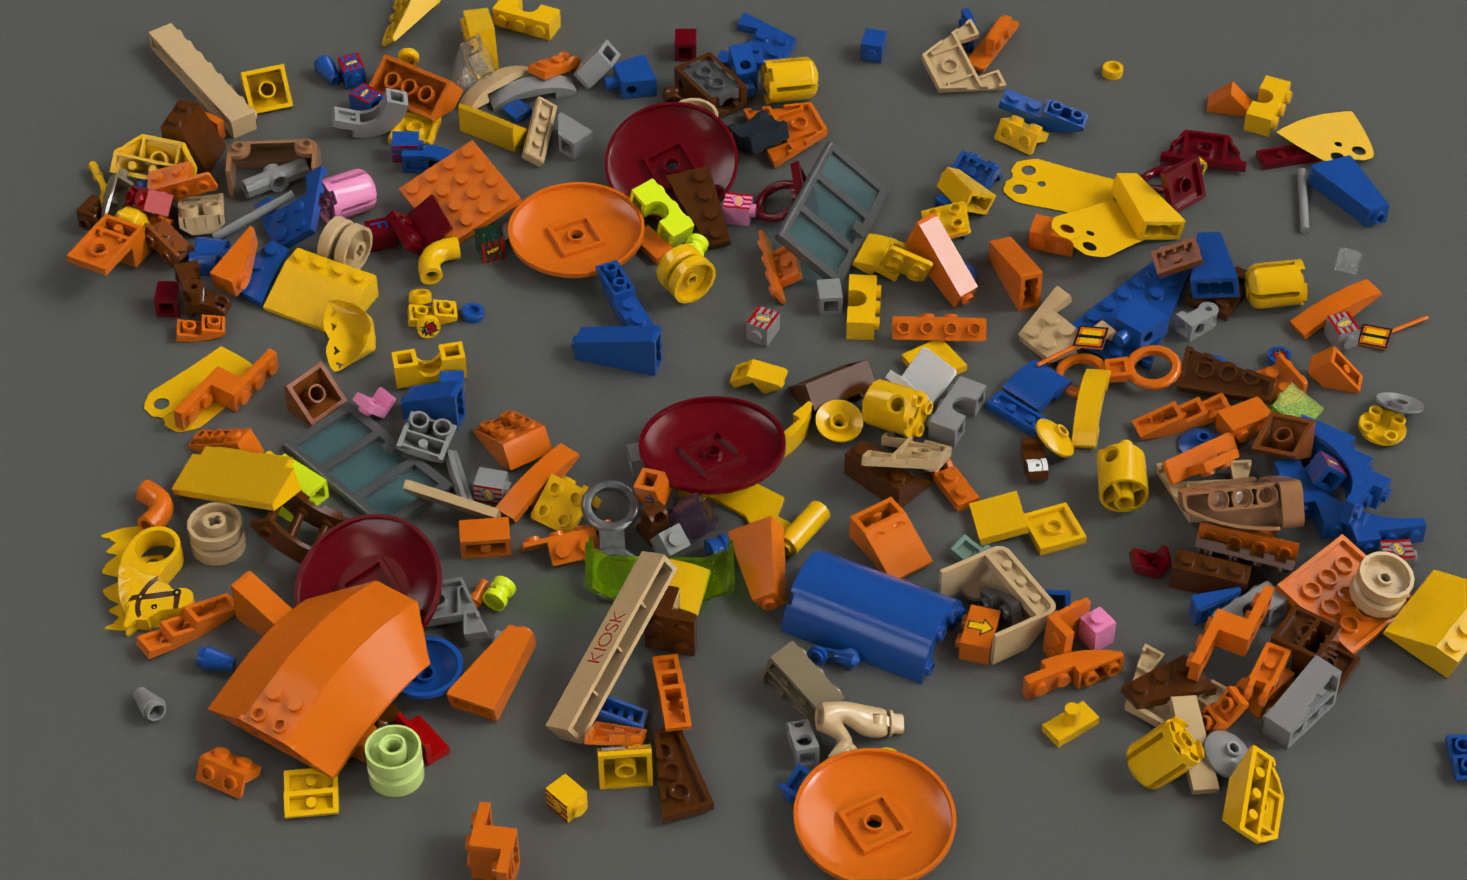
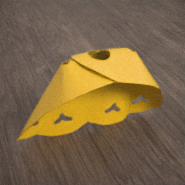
M330 300L325 309L323 327L329 338L326 346L328 363L334 372H338L374 352L376 349L374 321L363 309L351 302ZM333 307H334L335 310L337 311V313H335L333 316H331V313L333 312ZM330 323L337 326L335 327L334 331L332 330L333 326ZM334 347H336L340 351L336 353V355H334ZM336 363L343 364V365H342L341 368L339 369V365H337Z

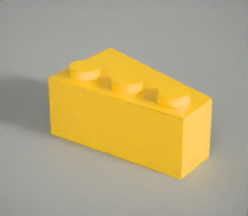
M489 9L464 10V18H460L463 38H465V45L469 47L473 72L499 69L495 28Z

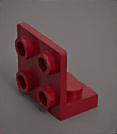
M432 194L407 215L404 213L400 214L394 210L387 215L405 250L418 256L430 244L441 240L453 230V226L437 198Z

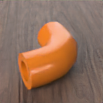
M151 480L143 481L138 487L135 497L138 502L144 504L149 509L138 518V526L141 530L155 526L166 527L172 519L174 509L170 494Z

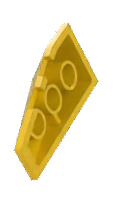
M395 0L393 8L396 11L390 15L389 20L392 23L386 28L381 45L386 47L395 42L432 8L437 7L441 0Z

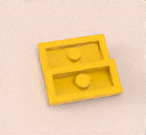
M869 233L852 265L868 275H873L876 271L893 282L900 275L899 272H891L880 264L891 238Z
M669 559L678 568L669 586L680 588V612L694 614L698 617L711 571L691 563Z
M313 768L285 770V819L339 814L338 775L333 780Z

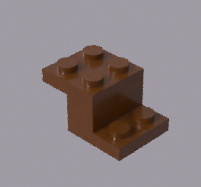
M668 586L645 628V647L695 656L697 651V615L680 612V588Z
M1296 604L1276 629L1270 640V643L1292 650L1293 659L1290 671L1295 673V678L1300 675L1315 655L1342 671L1337 695L1357 669L1361 657L1338 647L1342 626Z

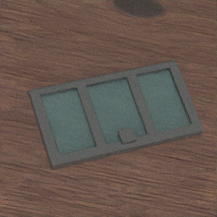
M827 141L776 233L775 239L822 279L840 278V283L842 284L890 190L833 142Z
M351 402L283 445V449L308 469L326 479L328 487L362 515L386 514L409 521L435 504L434 502L406 494L403 486L407 479L448 493L453 492V484L421 458L396 449L398 440L369 416L360 412L358 407Z

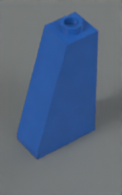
M1351 155L1311 165L1308 183L1365 227L1386 222L1389 204Z
M1221 232L1197 233L1196 240L1199 244L1204 264L1192 268L1190 278L1192 298L1239 297L1238 276Z
M662 326L581 327L578 335H574L571 348L574 349L575 360L656 376L663 360Z

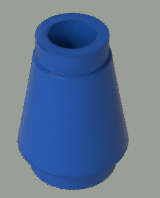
M327 55L319 56L314 62L315 72L331 86L338 85L341 82V77L333 59Z
M210 645L207 647L201 646L196 658V666L201 667V670L233 672L236 663V657Z

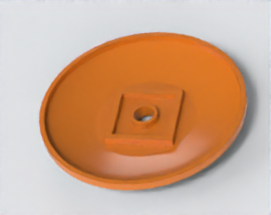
M588 182L562 183L533 193L516 207L508 223V238L516 256L534 270L556 277L585 278L597 276L596 266L614 260L623 265L630 260L643 242L645 232L644 219L638 206L631 202L628 196L616 189Z
M854 749L826 759L806 776L799 787L794 802V829L802 849L820 869L838 880H918L930 873L942 862L951 848L956 831V809L945 783L932 769L919 760L888 749ZM874 820L879 822L881 826L872 828L867 823Z

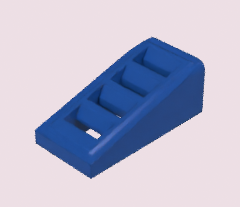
M1235 587L1191 595L1189 614L1194 625L1206 622L1218 608L1222 609L1230 604L1234 598L1241 597V588Z
M608 696L594 723L600 721L643 729L649 710ZM623 714L628 715L627 719L622 717ZM633 716L638 717L637 722L632 721Z

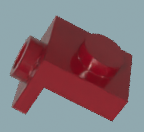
M1162 545L1156 553L1138 548H1133L1129 553L1133 573L1159 579L1170 568L1172 563L1168 546Z

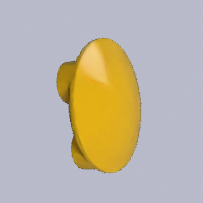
M1378 405L1370 406L1369 410L1364 412L1358 421V428L1362 436L1368 441L1381 446H1392L1400 443L1407 431L1405 425L1406 418L1403 415L1383 409Z

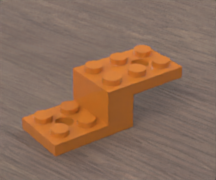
M145 212L152 226L165 219L174 227L172 219ZM105 214L66 257L68 263L107 276L119 262L137 268L154 248L147 245L144 227Z

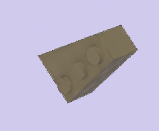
M793 640L769 658L759 678L763 684L769 682L776 687V694L781 698L786 695L794 702L793 708L813 724H815V710L819 703L843 701L845 698L839 687L827 679L823 670L815 665L807 657L806 651L802 647L797 646Z

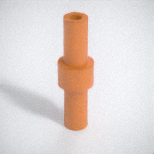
M481 579L476 589L470 593L477 609L480 608L483 602L482 596L489 586V582L486 579Z

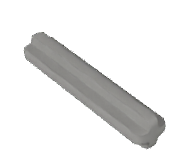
M449 449L445 456V462L457 496L473 500L458 452Z

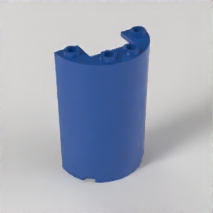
M816 550L805 561L792 586L791 592H793V595L791 596L790 604H786L781 632L824 648L840 650L853 648L858 651L861 662L922 684L927 675L930 676L935 667V661H932L934 647L938 641L944 639L947 625L948 629L953 631L957 623L962 622L963 615L966 614V608H963L962 602L958 599L832 553Z

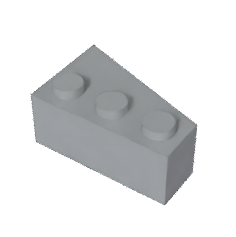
M1315 655L1274 706L1267 709L1264 713L1262 733L1284 748H1290L1335 705L1342 671Z

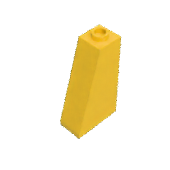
M1117 173L1111 192L1138 240H1180L1186 223L1185 219L1137 173Z

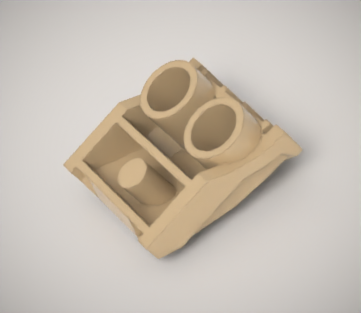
M224 194L195 196L178 200L179 228L190 235L211 234L219 230L225 224Z

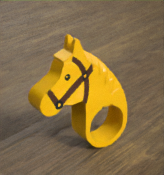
M155 526L142 530L127 545L122 555L118 572V589L120 603L126 618L124 629L126 630L127 637H130L139 629L151 631L153 627L160 624V621L183 614V606L195 603L191 590L187 588L172 589L168 585L184 564V554L180 538L170 528ZM156 546H168L174 549L167 558L160 561L146 563L145 560L141 559V556L147 550Z

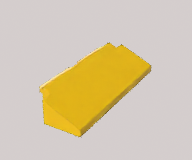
M206 446L201 455L192 453L171 488L173 494L178 496L275 511L301 491L292 465L294 463L293 457Z

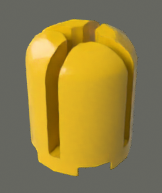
M805 56L763 60L765 65H761L760 74L761 83H764V88L767 92V95H763L767 104L810 100L815 96L818 90L817 82L819 79L816 65L812 59Z
M1301 259L1255 263L1249 266L1245 273V293L1251 306L1255 309L1304 305L1303 301H1307L1308 289L1301 272L1302 269H1305L1303 261Z
M1174 716L1130 744L1127 749L1126 760L1131 774L1146 788L1158 790L1165 787L1197 766L1200 760L1205 757L1201 741L1199 739L1194 741L1191 734L1186 730L1189 724L1183 719Z

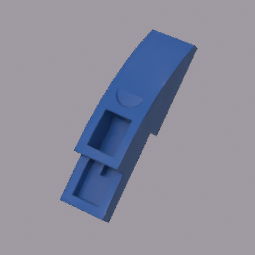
M1007 88L998 105V108L1022 117L1024 122L1029 125L1031 123L1043 127L1042 130L1053 132L1083 131L1089 114L1052 99H1048L1047 104H1044Z
M614 260L596 266V272L604 293L620 325L654 326L637 299L635 288L619 262Z

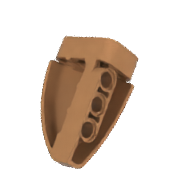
M1285 475L1260 477L1259 482L1253 476L1194 485L1178 490V503L1183 511L1213 523L1240 529L1280 531L1281 529L1304 526L1303 487L1300 480Z

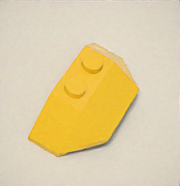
M141 134L114 150L109 172L119 173L120 169H126L128 171L127 176L148 180V172L190 161L193 165L194 176L197 173V166L184 142Z
M1252 745L1229 778L1222 821L1254 843L1261 844L1278 839L1284 793L1280 778L1274 768L1276 766L1275 759L1257 746Z

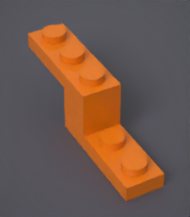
M269 348L241 377L217 366L174 410L176 427L185 430L191 423L195 422L198 415L205 408L211 405L212 401L237 412L257 390L263 387L264 383L271 376L276 374L279 368L277 352Z
M1264 585L1260 594L1256 592L1251 604L1253 609L1252 611L1247 610L1244 618L1219 608L1214 617H1208L1204 627L1206 632L1204 635H1199L1195 644V649L1197 650L1195 653L1190 652L1186 661V666L1189 667L1188 679L1198 681L1215 646L1243 657L1246 656L1271 606L1274 587Z

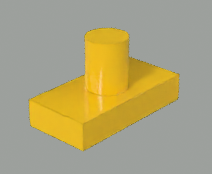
M1084 701L1078 704L1070 702L1065 705L1063 713L1042 724V732L1059 748L1098 725L1100 717Z

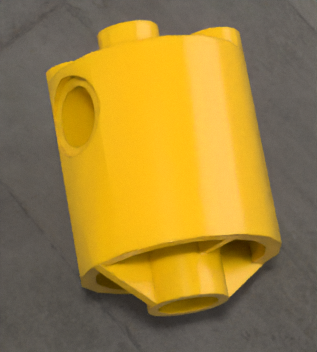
M882 379L873 382L862 400V415L867 425L907 437L922 436L927 416L933 410V402L928 400L925 392Z
M1122 440L1117 444L1100 449L1097 452L1096 464L1101 504L1114 512H1130L1142 507L1148 500L1149 495L1146 458L1143 451L1133 445L1130 440Z

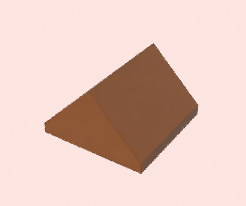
M322 361L284 386L287 410L310 427L348 401Z
M1270 412L1251 450L1294 460L1312 457L1316 422L1312 419Z

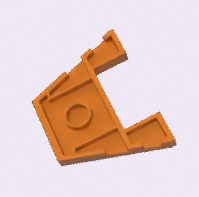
M812 102L785 104L784 108L772 109L771 106L762 107V110L766 111L773 119L777 121L784 120L788 125L790 138L784 140L785 144L767 149V156L774 168L779 167L828 135V129ZM751 108L743 109L744 117L748 121L757 112L762 110L752 111Z

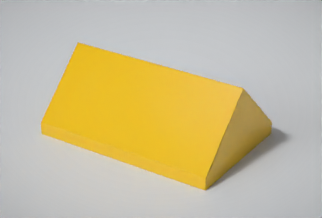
M459 103L460 131L514 153L525 143L528 129L482 110Z

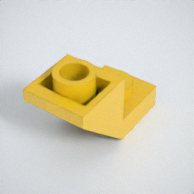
M752 359L735 366L729 383L734 388L753 382L763 394L778 391L784 386L788 370Z

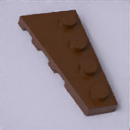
M709 165L667 175L666 181L672 187L687 215L692 219L696 230L708 240V249L712 250L731 245Z
M1186 345L1181 374L1178 377L1176 388L1177 391L1215 396L1223 392L1226 398L1242 401L1258 396L1264 404L1271 405L1276 387V379L1250 369L1239 368L1232 362L1221 361L1214 358V355L1206 352L1203 354L1195 351L1193 347Z
M1199 536L1196 537L1194 546L1200 548L1199 553L1214 556V553L1217 552L1225 554L1224 559L1239 562V558L1249 560L1250 565L1264 567V564L1274 566V570L1289 573V570L1294 571L1297 563L1295 558Z
M665 728L654 730L663 824L714 810V802L683 731L666 732Z

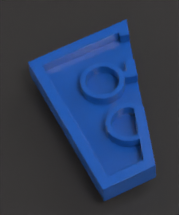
M273 240L255 255L250 282L241 291L239 296L263 308L266 295L270 293L276 276L279 275L285 261L290 256L289 249Z

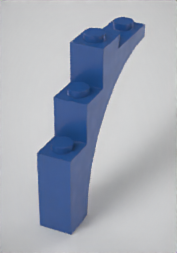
M1304 414L1300 416V417H1302V418H1307V419L1315 420V419H1313V418H1311V417H1309V416H1306V415H1304ZM1315 420L1312 457L1314 458L1320 450L1337 459L1346 472L1347 477L1340 484L1345 492L1346 500L1339 522L1349 525L1355 518L1358 519L1361 516L1364 508L1368 509L1371 507L1377 509L1382 502L1386 503L1392 492L1389 489L1392 479L1373 471L1374 468L1371 467L1373 457L1356 450V447L1353 446L1355 436Z
M1289 459L1274 462L1272 476L1285 475L1301 481L1305 519L1313 518L1321 539L1338 538L1343 534L1365 555L1378 552L1380 540L1410 539L1411 544L1423 542L1427 526L1424 518H1391L1362 512L1361 516L1358 519L1355 518L1349 525L1339 522L1344 503L1314 485L1300 460Z

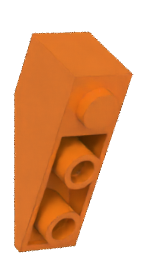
M251 428L203 429L198 431L193 436L194 439L187 445L189 449L202 453L206 446L247 450L252 453L264 452L263 447Z

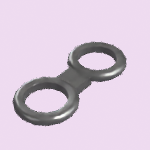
M609 479L593 484L582 496L581 510L583 518L592 528L599 531V550L593 553L586 562L583 575L586 586L593 595L602 600L614 602L620 590H607L600 586L595 579L594 569L598 563L609 558L621 559L631 569L633 568L637 557L625 549L624 531L630 528L639 517L640 503L636 493L630 486L621 481ZM615 491L627 499L630 512L624 519L618 522H605L597 518L591 508L592 500L601 492Z

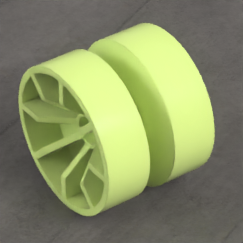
M387 725L375 730L368 737L365 743V756L369 782L372 788L379 794L388 797H401L414 792L422 784L425 775L421 740L418 734L411 728L403 725Z

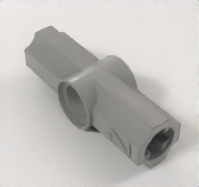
M303 157L281 166L272 163L267 165L262 173L242 180L241 187L247 199L270 190L278 193L284 191L289 183L306 177L305 175L310 170Z

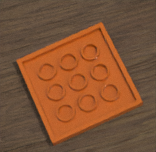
M473 140L398 188L401 195L413 209L431 194L434 195L453 226V230L442 239L457 236L459 244L522 203L520 196Z
M1342 534L1277 584L1275 590L1287 598V602L1292 607L1296 604L1342 626L1338 647L1357 654L1383 633L1397 614L1388 618H1377L1367 615L1357 608L1351 600L1349 592L1351 580L1356 574L1361 561L1367 555ZM1410 594L1408 595V597L1406 598V601H1405L1403 607H1404V606L1406 605V603L1410 600V598L1412 597V595H1410Z

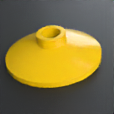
M831 400L824 403L818 409L815 423L819 433L824 438L832 442L845 443L852 441L861 433L864 420L861 411L854 404L845 400ZM839 423L842 427H838L835 424Z
M1044 418L1036 422V432L1047 448L1063 458H1069L1074 454V446L1068 436L1069 432L1063 425H1057Z

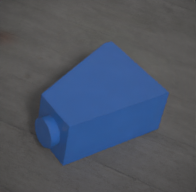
M453 380L410 386L407 394L403 395L400 401L404 420H408L411 411H422L430 419L449 420L452 425H457L458 431L466 416L463 381Z

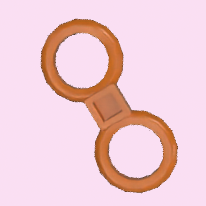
M1147 345L1136 349L1129 357L1104 359V361L1100 357L1089 353L1073 354L1060 361L1054 371L1064 377V373L1071 366L1088 364L1096 369L1111 370L1109 383L1131 381L1137 387L1146 390H1159L1176 382L1181 374L1182 364L1178 355L1171 349L1161 345ZM1160 356L1170 362L1172 369L1162 378L1147 379L1141 377L1136 372L1135 365L1143 357ZM1070 385L1064 394L1078 398L1080 387Z

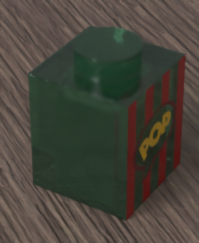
M496 224L474 230L476 251L483 264L505 258L503 236Z

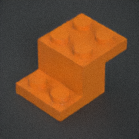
M480 802L477 812L472 813V833L467 834L465 840V850L469 851L467 867H471L472 878L482 880H516L520 865L517 828L493 826L491 803Z

